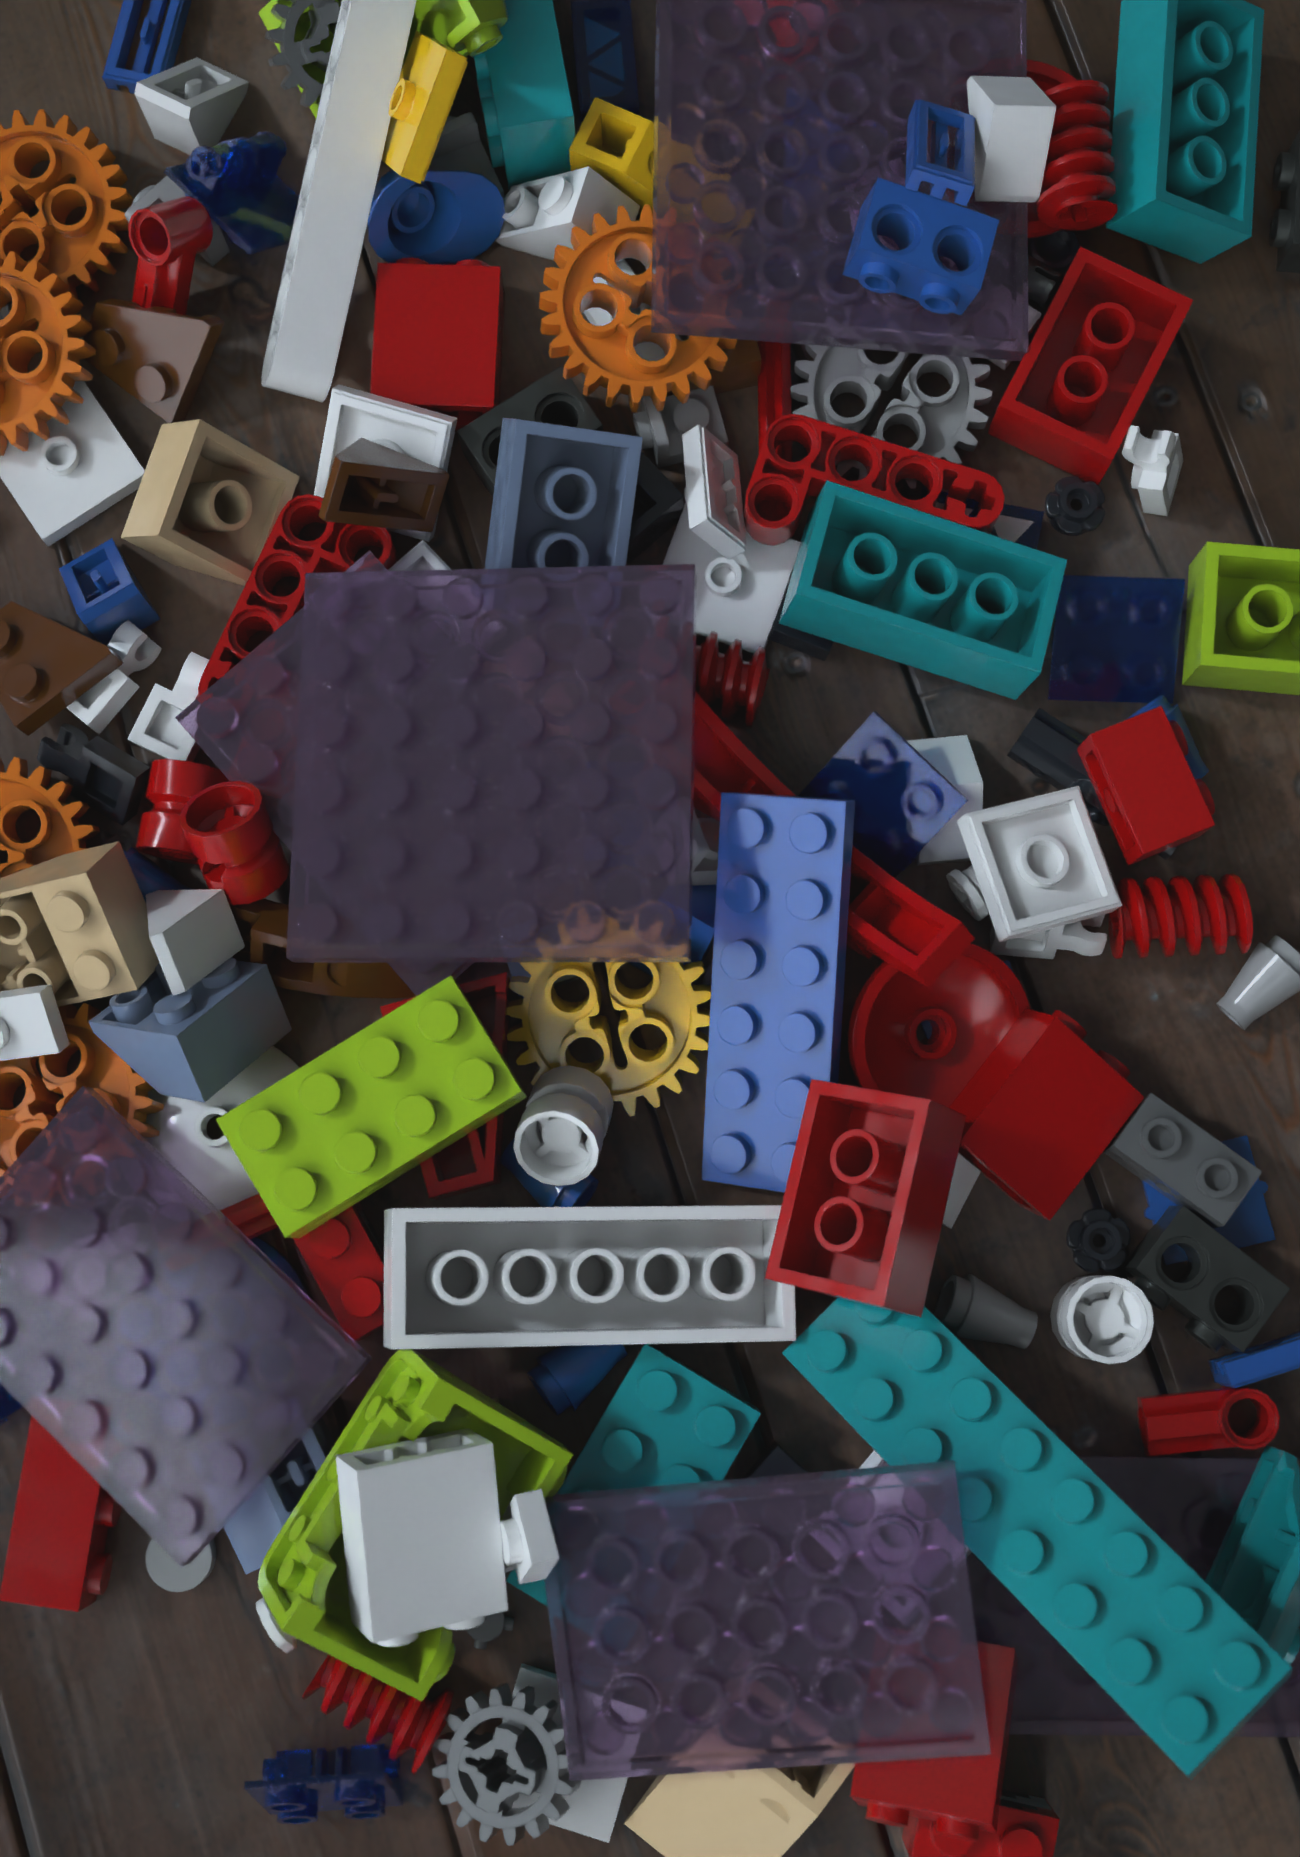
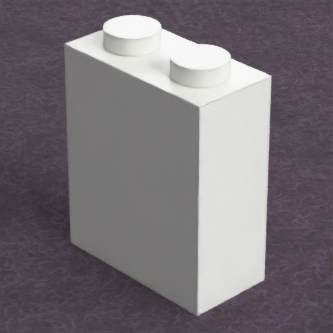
M467 1428L418 1438L414 1442L408 1440L336 1455L351 1623L372 1643L386 1647L402 1646L417 1640L419 1632L442 1626L451 1630L471 1629L483 1624L487 1615L508 1611L494 1450L491 1441Z

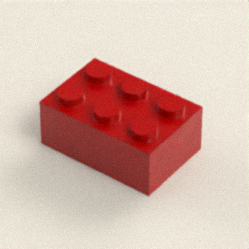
M1080 246L997 407L987 434L1074 476H1078L1086 482L1093 481L1099 486L1194 300Z
M811 1079L765 1279L922 1317L966 1116L930 1099Z

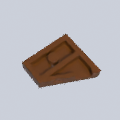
M112 298L97 302L90 319L93 329L84 335L83 338L84 341L96 349V354L85 358V360L167 423L185 420L225 321L213 315L194 317L177 314L176 309L160 306L142 308L136 302Z
M10 601L0 609V702L14 726L28 736L124 663L120 656L108 646L13 601Z

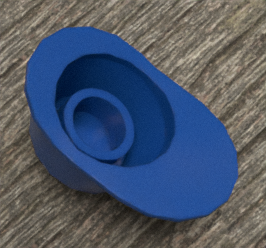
M391 169L380 178L375 187L367 223L368 241L376 255L388 263H396L398 259L408 257L422 259L429 264H454L461 260L473 259L487 251L498 238L505 220L502 218L505 214L504 200L497 186L479 173L464 170L428 169L424 182L421 181V184L401 177Z

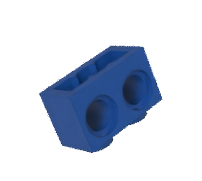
M878 177L861 206L842 275L858 280L864 288L883 294L894 292L917 300L928 311L938 314L955 313L962 315L981 290L999 219L919 191L907 189L905 186ZM878 235L891 238L898 245L899 250H891L885 247L880 242ZM938 256L951 259L959 271H952L946 268Z

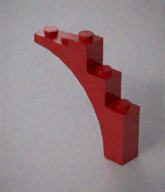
M650 660L606 705L683 797L690 800L692 807L720 822L721 792L796 796L735 736L682 674ZM852 845L847 946L867 959H870L874 954L925 986L930 987L942 973L954 964L956 958L975 938L960 920L922 898Z

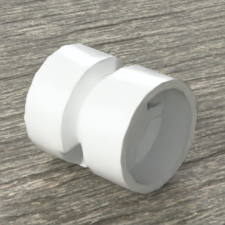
M574 1066L556 1067L541 1075L533 1086L526 1104L527 1108L522 1114L515 1132L513 1148L517 1162L528 1175L545 1184L564 1186L576 1184L585 1179L597 1165L603 1140L612 1116L613 1100L606 1084L600 1077L589 1070Z
M1112 1275L1076 1277L1062 1286L1053 1299L1050 1312L1052 1331L1062 1347L1074 1356L1105 1364L1127 1362L1140 1354L1151 1339L1154 1325L1152 1307L1143 1291L1129 1280Z

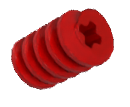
M1075 80L1062 83L1044 92L1057 107L1040 198L1037 201L1038 217L1044 224L1056 229L1069 231L1088 230L1100 226L1111 220L1117 213V205L1106 201L1116 193V181L1108 177L1114 170V157L1106 153L1112 147V134L1105 129L1110 124L1111 114L1110 110L1103 106L1109 100V89L1103 82Z
M663 616L653 631L651 630L647 636L634 676L650 660H653L682 674L710 708L717 699H721L723 719L731 720L742 706L745 707L746 726L752 728L771 670L767 668L766 648L759 646L752 657L745 661L742 656V640L735 639L723 654L719 652L717 632L711 631L700 646L695 645L694 625L688 623L678 637L674 638L671 637L670 617Z
M1234 873L1221 876L1218 883L1208 874L1200 875L1195 878L1192 885L1186 877L1182 875L1170 878L1167 886L1164 885L1160 878L1154 876L1145 879L1141 889L1136 880L1131 877L1123 878L1119 881L1116 889L1123 906L1109 913V939L1112 956L1115 959L1122 958L1126 941L1132 940L1139 958L1148 957L1151 942L1157 939L1165 957H1172L1174 955L1177 940L1182 938L1185 940L1190 956H1198L1200 954L1203 938L1210 937L1216 955L1225 954L1228 939L1232 936H1235L1239 951L1242 954L1249 951L1253 937L1252 909L1245 885L1240 877Z
M328 1654L306 1688L302 1699L305 1700L321 1687L324 1688L325 1693L321 1712L328 1715L345 1702L348 1706L343 1727L351 1730L367 1717L370 1719L366 1742L372 1746L386 1734H392L389 1758L395 1761L409 1749H414L416 1752L411 1773L415 1774L447 1723L446 1717L450 1713L454 1691L446 1688L432 1700L427 1698V1693L423 1701H420Z

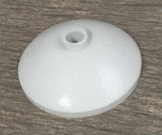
M272 1046L205 1103L161 1095L155 1089L149 1091L148 1098L164 1104V1108L157 1113L147 1114L146 1123L155 1127L160 1132L158 1137L140 1138L138 1145L146 1152L149 1157L146 1162L132 1160L138 1176L150 1194L170 1212L191 1222L259 1194L225 1135L217 1140H212L207 1134L206 1126L212 1117L226 1114L300 1067L289 1056Z

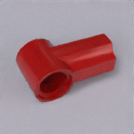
M189 196L139 209L130 218L128 235L131 246L138 256L132 302H136L142 308L160 306L176 309L177 314L186 315L195 256L198 253L204 252L210 246L213 238V225L210 215L204 205L197 199Z
M1246 1385L1238 1388L1222 1386L1219 1389L1137 1397L1139 1431L1147 1456L1233 1447L1255 1450L1271 1442L1279 1429L1280 1415L1276 1404L1267 1394ZM1249 1398L1254 1403L1257 1411L1256 1421L1247 1432L1234 1433L1228 1423V1412L1237 1400Z

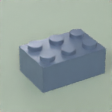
M502 419L480 609L492 616L617 631L643 437L521 419Z

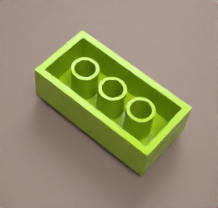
M1206 542L1189 565L1182 685L1300 695V549Z
M450 975L217 1118L216 1121L284 1237L300 1239L527 1098V1095L462 989Z

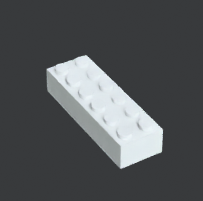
M782 1205L391 1208L384 1210L383 1347L389 1349L796 1341L795 1287L765 1279Z

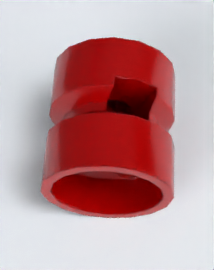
M173 759L154 760L151 764L146 797L154 806L152 810L142 814L136 850L164 860L199 865L198 858L193 854L181 827L179 817L182 808L194 795L203 789L221 782H228L231 774L215 767Z
M242 781L221 782L203 789L184 805L179 820L191 850L198 858L199 867L209 889H223L230 905L250 904L266 898L279 889L287 879L290 865L277 832L272 831V820L257 787Z

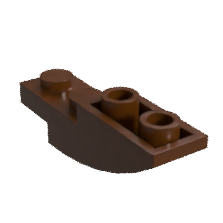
M260 899L250 904H229L245 945L232 958L245 962L266 964L276 987L322 995L389 999L416 997L450 975L457 982L462 943L461 935L340 903L332 917L267 899Z

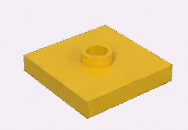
M418 31L414 35L399 82L390 100L389 116H391L381 160L401 177L421 184V181L424 182L468 61H466L467 57Z

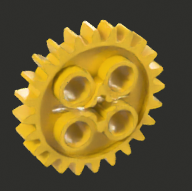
M612 907L607 925H599L595 915L589 909L585 910L583 929L577 931L566 918L559 921L560 941L557 942L544 933L538 935L536 943L543 957L523 953L519 963L531 977L512 976L508 987L524 998L510 1001L507 1007V1015L522 1019L521 1023L514 1025L508 1030L507 1040L516 1042L526 1041L527 1043L518 1053L516 1063L518 1065L532 1062L538 1064L531 1084L534 1086L541 1075L556 1067L574 1066L584 1068L602 1079L610 1090L612 1100L622 1101L630 1117L635 1116L637 1097L642 1095L653 1107L657 1108L660 1106L661 1096L659 1087L662 1084L679 1094L682 1091L683 1083L677 1072L678 1069L697 1074L699 1071V1061L690 1052V1049L708 1050L709 1037L696 1030V1028L709 1026L710 1010L697 1007V1005L711 999V986L693 985V981L704 972V964L702 961L683 964L682 960L689 950V942L685 939L668 947L665 941L669 925L664 922L652 934L644 931L645 914L640 911L633 919L630 927L621 925V917L617 907ZM596 958H601L605 962L613 1008L619 1011L624 1010L621 1012L618 1027L622 1048L627 1058V1065L624 1067H619L615 1063L608 1019L602 1015L595 1016L599 1014L602 1002L601 987L593 967V960ZM629 961H638L645 964L651 970L653 978L647 986L641 989H631L625 987L619 981L617 976L618 968ZM564 975L578 976L586 982L589 988V995L579 1002L565 1001L557 995L554 982ZM653 1024L664 1031L667 1039L657 1049L644 1050L633 1042L631 1032L640 1025ZM588 1037L600 1044L604 1054L595 1062L582 1063L571 1055L568 1045L575 1039Z

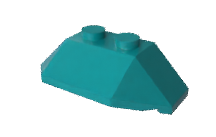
M1266 1445L1205 1582L1289 1665L1292 1664L1300 1649V1629L1298 1628L1300 1625V1465L1296 1456Z

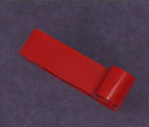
M788 414L779 417L771 423L765 434L746 491L744 524L749 535L763 545L774 546L784 543L794 535L798 528L808 495L817 498L825 482L830 481L990 534L1003 510L1005 496L999 482L985 472L804 415ZM796 441L807 449L808 455L800 461L789 462L780 458L775 449L783 442ZM844 460H856L864 465L868 475L861 480L849 481L838 474L835 466ZM906 478L916 479L926 487L928 495L919 500H909L897 491L896 483ZM943 488L949 490L943 509L935 506ZM778 499L788 507L789 514L782 520L767 521L760 517L755 508L763 500ZM967 499H974L979 502L976 518L964 514Z
M310 494L300 495L287 502L277 518L200 678L198 686L199 699L220 726L234 732L247 730L268 667L272 666L286 671L330 577L365 590L399 561L394 543L386 528L323 521L318 516L323 498ZM319 522L326 525L325 531L319 538L312 541L298 539L299 532L309 523ZM377 546L383 549L380 558L372 564L359 565L354 562L355 555L364 547ZM289 576L300 579L299 586L290 595L283 597L272 595L273 587L280 579ZM260 631L273 633V639L268 648L256 653L246 651L247 641L253 634ZM237 664L243 667L241 674L236 668ZM241 690L244 694L240 702L230 699L225 705L222 701L225 693L236 695Z

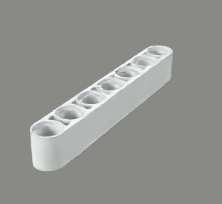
M417 0L341 1L261 376L263 387L319 402H324L329 393L391 116H389V104L393 91L399 82Z

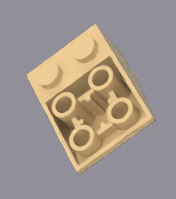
M119 841L63 854L0 878V991L51 984L57 1006L60 1007L138 990L155 971L159 960L149 938L147 904Z
M746 1656L631 1811L624 1824L664 1857H782L820 1815L854 1768L857 1750L853 1740Z

